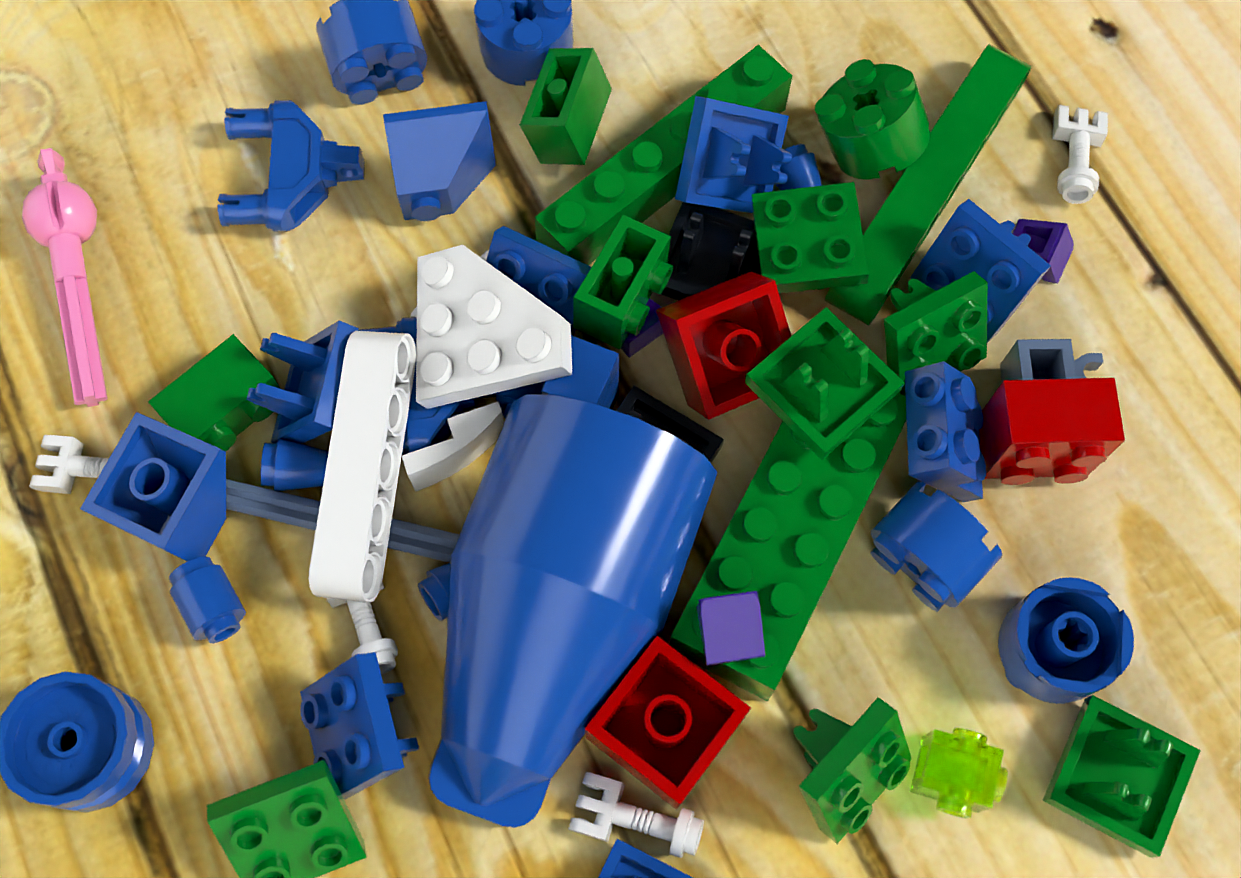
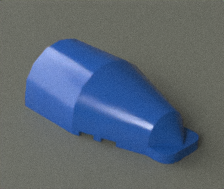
M526 394L513 401L450 560V591L447 615V647L441 739L430 765L428 775L430 789L439 801L447 806L506 827L515 828L523 826L535 818L541 808L551 778L584 737L586 726L655 637H661L718 473L703 454L676 436L653 425L594 403L557 395Z

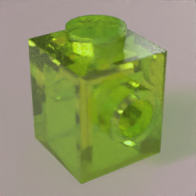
M953 728L952 734L934 729L922 736L910 792L937 800L936 810L971 819L972 811L978 813L991 809L993 802L998 803L1003 797L1008 778L1007 768L1001 767L1004 750L986 745L988 737L972 730Z

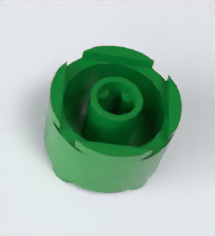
M869 59L858 60L847 67L845 76L837 80L815 104V112L841 171L853 178L862 180L880 178L878 171L895 167L896 172H899L912 165L924 153L930 142L929 120L914 75L911 71L898 65L874 64Z

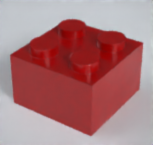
M754 272L746 273L656 310L687 405L708 420L759 399L745 384L747 373L791 337L775 280Z
M1115 378L1003 380L982 410L983 426L979 429L980 451L986 463L985 479H1001V483L1005 485L1025 484L1039 477H1054V481L1061 484L1081 482L1086 480L1088 475L1101 463L1105 462L1107 457L1125 441Z
M656 636L586 726L585 736L586 739L677 810L739 727L751 707L660 637Z

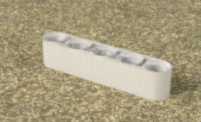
M354 331L347 341L309 568V586L312 594L316 597L369 603L374 601L380 591L416 366V346L410 334Z

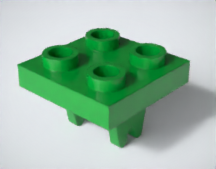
M855 182L751 194L760 274L774 279L779 293L822 290L825 288L868 283L869 270Z
M975 271L937 291L917 279H910L908 281V291L910 293H904L899 288L891 290V301L898 311L884 318L887 366L904 382L905 371L944 361L961 372L962 370L974 367L987 357L988 282ZM905 384L899 392L904 396H906Z
M827 307L747 373L745 384L821 460L827 457L896 396L905 384Z
M1091 695L1085 698L1042 801L1150 858L1160 857L1201 750Z
M879 697L853 726L818 709H812L809 712V717L812 723L817 726L816 730L808 731L802 726H796L793 730L796 739L806 750L804 757L807 763L813 769L799 785V788L819 829L836 844L847 833L854 834L865 825L872 813V804L885 789H895L906 777L910 768V760L912 758L898 712Z
M325 760L207 805V823L239 878H316L367 858L364 839Z

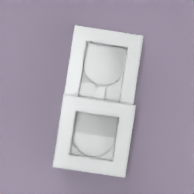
M499 402L448 418L447 421L453 436L452 439L401 456L415 492L457 473L481 456L496 442L504 424Z

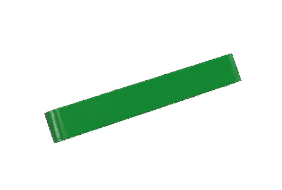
M990 44L986 46L931 130L930 142L926 150L912 165L906 168L863 234L869 270L868 283L829 288L824 301L868 326L873 322L891 294V290L900 280L1015 99L1032 68L1031 65Z

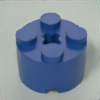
M339 0L329 7L332 16L324 24L321 17L316 24V31L332 83L338 91L349 96L351 103L356 105L370 103L377 98L379 91L394 87L401 91H409L419 87L424 82L422 72L427 65V55L411 6L407 0Z
M571 0L476 1L474 13L479 46L484 63L495 77L506 83L525 86V81L537 80L549 48H573Z
M916 482L871 530L873 543L876 547L870 553L891 574L895 575L901 569L916 583L912 589L913 593L930 609L938 612L943 605L956 608L1002 558V551L998 544L989 551L982 541L988 530L960 503L939 489L930 497L923 493L926 483Z
M1059 578L1038 587L1014 605L1002 622L999 631L998 647L1000 658L1005 668V676L1015 688L1022 689L1030 696L1049 703H1071L1098 692L1113 683L1124 672L1131 661L1134 650V634L1128 616L1124 610L1120 611L1107 597L1110 594L1093 582L1079 578ZM1065 644L1070 645L1071 650L1067 649Z

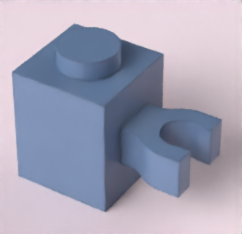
M1071 339L1017 340L1000 364L1001 379L1003 382V380L1086 378L1083 370L1096 371L1103 364L1102 353H1087L1074 360Z

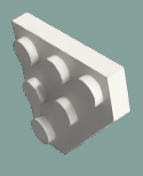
M464 245L417 257V403L430 409L572 375L571 324L560 314Z

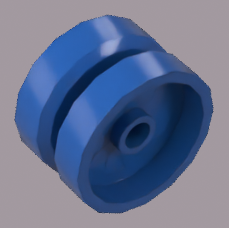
M62 672L39 678L17 693L1 715L0 775L10 790L30 803L86 813L110 807L131 793L149 768L154 748L151 719L137 699L92 675Z

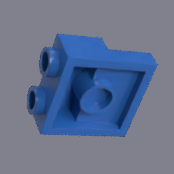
M944 361L905 371L909 476L939 489L962 502L983 499L982 480L986 477V463L980 451L979 429L983 426V412L977 401L976 389L971 378Z

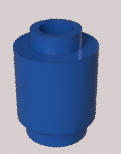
M203 556L189 560L170 574L169 580L172 584L170 595L195 640L208 639L209 643H218L231 637L240 629L239 622L244 618L246 611L223 568L220 565H214L210 557Z

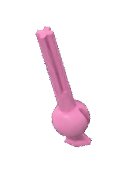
M52 148L41 149L37 160L38 167L43 171L40 178L41 185H37L30 190L24 199L22 221L26 231L39 244L49 248L74 404H87L88 407L99 405L98 402L106 401L108 398L81 245L91 238L96 229L97 209L93 199L79 185L68 182L67 175L63 173L65 166L64 157Z

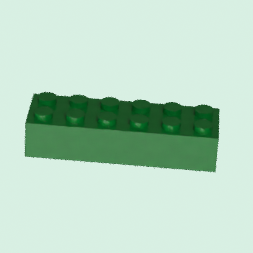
M900 393L894 396L823 460L782 421L670 637L669 645L696 665L768 702L783 676L907 420L906 396ZM757 591L760 603L765 657L706 666L697 614L698 601L708 597Z

